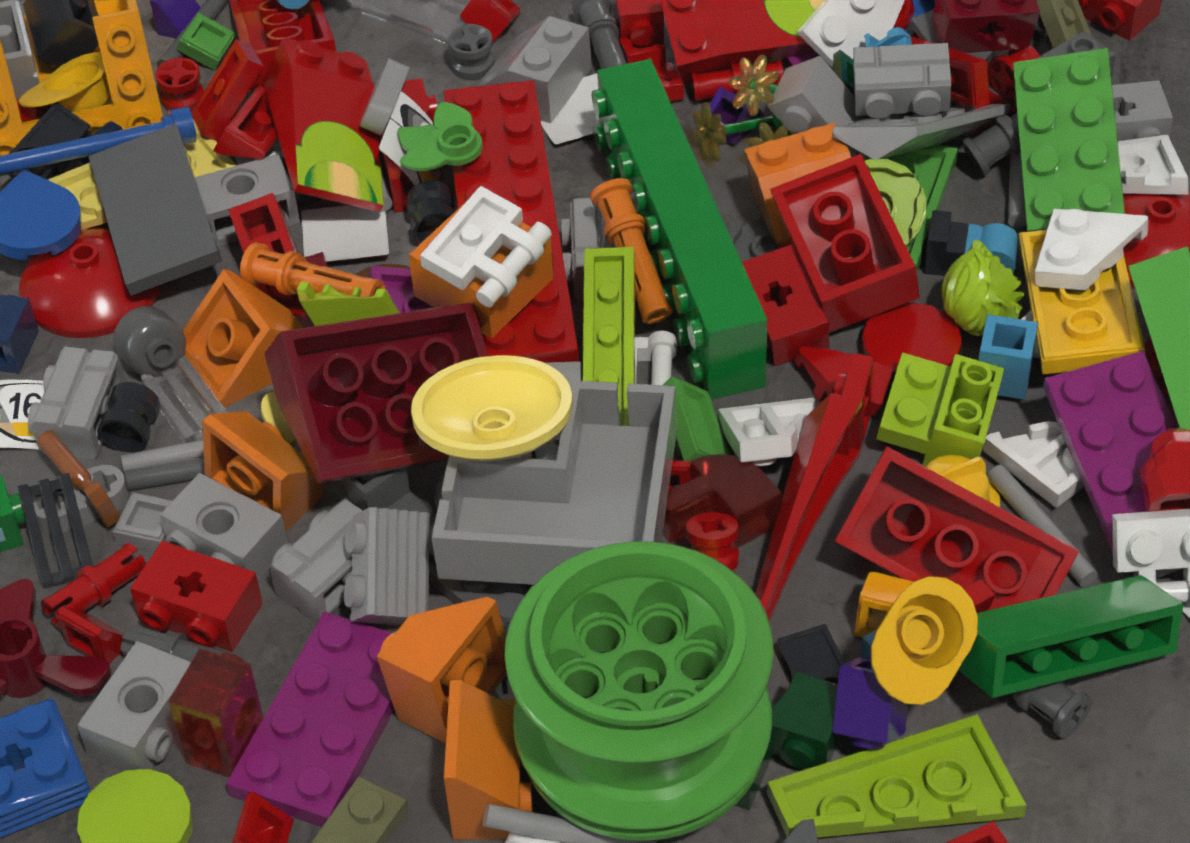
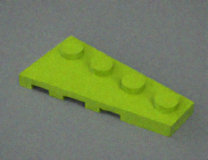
M978 714L885 744L884 748L867 749L767 782V795L787 837L801 820L814 819L817 838L1023 818L1025 817L1027 806Z

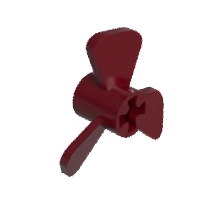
M25 578L1 588L0 698L3 694L12 698L30 697L40 692L48 682L75 695H89L98 691L111 675L109 662L101 657L46 655L36 626L32 622L36 596L33 582Z

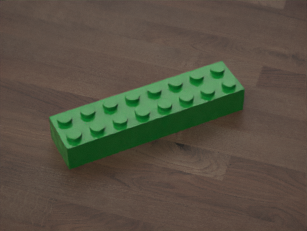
M646 59L597 70L598 90H593L591 93L593 108L597 118H599V124L593 125L595 144L599 152L605 151L607 154L606 168L609 179H627L632 185L633 192L630 196L637 214L642 215L646 222V231L643 235L645 243L656 267L665 296L673 311V331L677 338V344L680 348L686 346L689 352L687 354V363L692 381L694 383L701 382L703 389L708 391L711 400L764 388L766 386L767 318L652 60Z

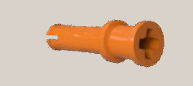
M623 178L612 179L594 188L591 191L590 198L592 204L595 207H599L606 226L603 229L606 241L615 245V247H634L635 299L638 304L637 306L643 323H657L668 318L673 311L665 296L656 267L645 243L643 235L646 231V222L642 215L637 214L630 196L633 192L630 181Z
M258 242L248 246L240 264L241 278L253 286L263 283L274 286L280 293L290 296L297 294V287L300 282H309L315 293L322 292L325 284H330L335 290L346 295H351L355 287H360L362 291L360 297L374 296L377 288L386 289L382 280L307 262L301 253L289 251L282 254L270 251L266 244Z

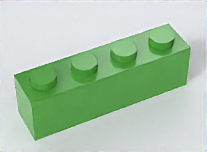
M1187 246L1129 265L1128 268L1179 427L1190 429V251Z

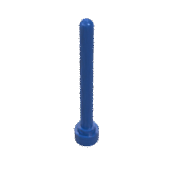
M187 106L169 110L167 116L161 117V122L1 155L0 175L87 157L173 124H177L185 145L196 143L197 137L193 117Z

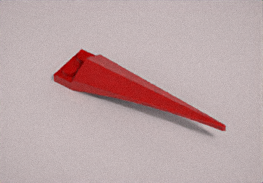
M853 353L848 373L841 371L838 373L834 394L831 393L805 417L755 593L767 614L769 623L786 583L819 519L861 455L872 411L874 360L872 356Z

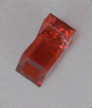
M716 454L694 459L691 461V481L675 485L669 489L663 536L671 544L686 536V523L690 518L702 513L718 512L730 515L738 521L739 537L734 542V545L739 548L774 529L781 505L782 493L760 468L751 462H740L736 456Z

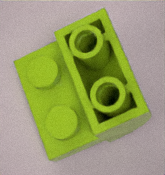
M902 352L876 440L924 453L925 457L922 464L924 467L935 458L949 454L960 455L969 459L979 457L986 440L1005 368L955 354L952 365L947 366Z

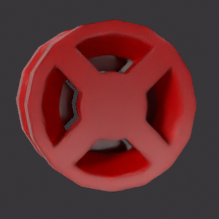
M1029 46V49L1009 50L1007 56L1000 55L992 59L988 65V76L997 93L1006 99H1014L1015 79L1013 62L1036 59L1040 57L1039 53Z
M181 57L163 62L155 72L157 85L161 89L160 100L162 106L167 111L188 106L192 112L204 92V88L200 83L201 74L199 66L195 61Z
M718 512L702 513L690 518L686 523V538L692 544L689 549L714 558L732 571L739 565V549L734 545V542L739 537L738 521L730 515Z

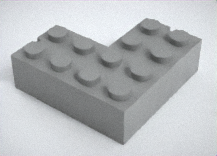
M570 380L573 409L570 419L561 430L556 460L511 458L481 462L449 456L442 486L443 499L439 500L431 537L438 579L534 585L555 566L582 552L614 543L632 541L662 542L677 434L675 386L628 383L629 426H620L617 383Z

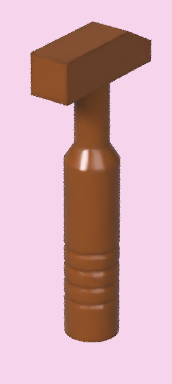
M48 430L43 432L37 440L39 447L62 474H70L73 487L81 489L85 493L99 518L108 528L116 523L120 515L98 481L92 483L91 474L54 431Z

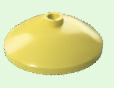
M508 355L485 356L456 363L430 377L416 392L412 401L411 414L417 434L432 448L463 460L499 461L530 453L555 437L570 419L573 409L572 391L568 381L559 371L541 361Z

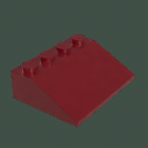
M473 302L281 331L264 353L277 402L318 484L448 460L449 455L432 448L417 434L411 414L413 398L423 383L437 372L462 361L488 356Z

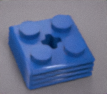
M50 698L37 704L26 706L19 711L0 718L1 838L82 805L88 793L91 792L54 699Z

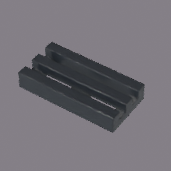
M69 473L59 475V479L49 481L48 478L40 480L37 485L28 486V484L17 486L44 589L75 580L77 578V571L86 565L94 567ZM62 491L82 566L76 568L71 567L53 497L54 493ZM39 497L43 499L61 572L51 574L33 499Z

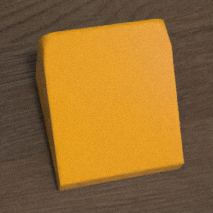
M870 572L860 593L854 636L863 638L877 630L897 597L913 581Z

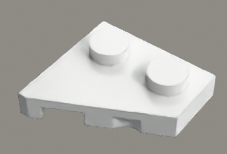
M805 398L718 409L719 425L740 462H746L754 466L770 465L776 462L777 458L789 457L794 454L805 417L815 409V399Z
M1046 421L1029 425L1027 434L1002 439L1000 432L990 433L986 436L983 451L999 464L1004 465L1009 472L1055 508L1059 507L1084 487L1058 422Z

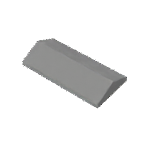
M963 104L950 105V112H938L932 116H921L916 113L891 114L885 118H870L833 127V137L872 159H884L969 137L994 123V119L1009 114L1010 107L1009 104H990L975 109Z

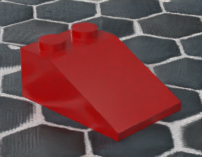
M861 154L770 189L789 241L795 246L828 320L829 333L920 298L916 266Z

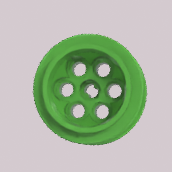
M632 541L600 546L565 560L543 575L529 589L516 608L509 624L505 642L506 672L516 698L513 712L514 739L523 766L542 798L557 813L586 830L611 838L632 841L660 840L684 835L712 823L735 806L753 784L761 768L772 729V708L767 684L772 671L774 657L773 636L767 614L760 600L741 577L714 558L683 546L661 542ZM695 678H703V680H693V679H695Z

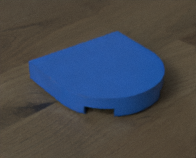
M22 170L0 191V254L14 259L29 260L28 255H37L50 251L51 255H56L71 246L81 232L82 218L80 205L74 194L56 183L29 171Z

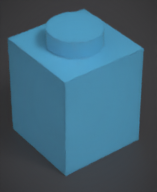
M987 314L979 361L1005 368L998 395L1026 399L1038 322Z

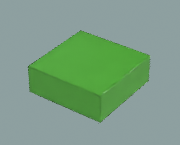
M198 12L180 38L176 50L215 71L232 46L237 33Z

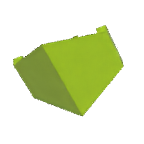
M300 282L297 287L299 301L315 326L400 313L386 289L377 288L374 296L360 297L362 293L360 287H355L351 295L338 292L330 284H325L322 292L315 293L309 282Z

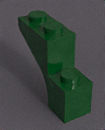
M799 672L795 673L785 694L771 707V736L761 768L753 784L735 806L750 811L772 756L780 757L789 765L801 769L812 768L831 761L841 736L840 734L833 733L838 684Z

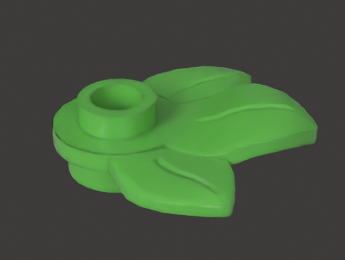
M440 102L434 114V124L398 128L400 143L403 149L407 151L401 158L400 164L410 170L428 171L445 164L460 166L475 160L482 152L483 143L480 134L472 126L471 114L455 104Z

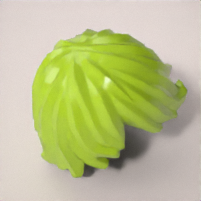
M974 240L970 249L950 266L942 284L943 308L947 315L953 318L955 323L970 335L983 337L987 314L1018 319L1023 307L1017 302L1024 297V293L1014 291L1021 285L1020 280L1017 281V277L1013 276L1012 269L1006 268L1001 264L1000 258L993 256L980 240Z

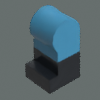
M932 211L924 274L945 276L950 266L970 249L974 240H980L993 256L1000 258L1001 264L1006 268L1012 269V272H1014L1019 243L1018 234L1014 229L1000 223L988 224L982 227L976 224L951 222L952 212Z

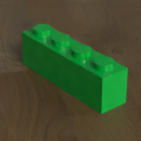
M1143 575L979 612L977 613V636L970 652L958 670L990 697L995 698L1176 653L1183 603Z

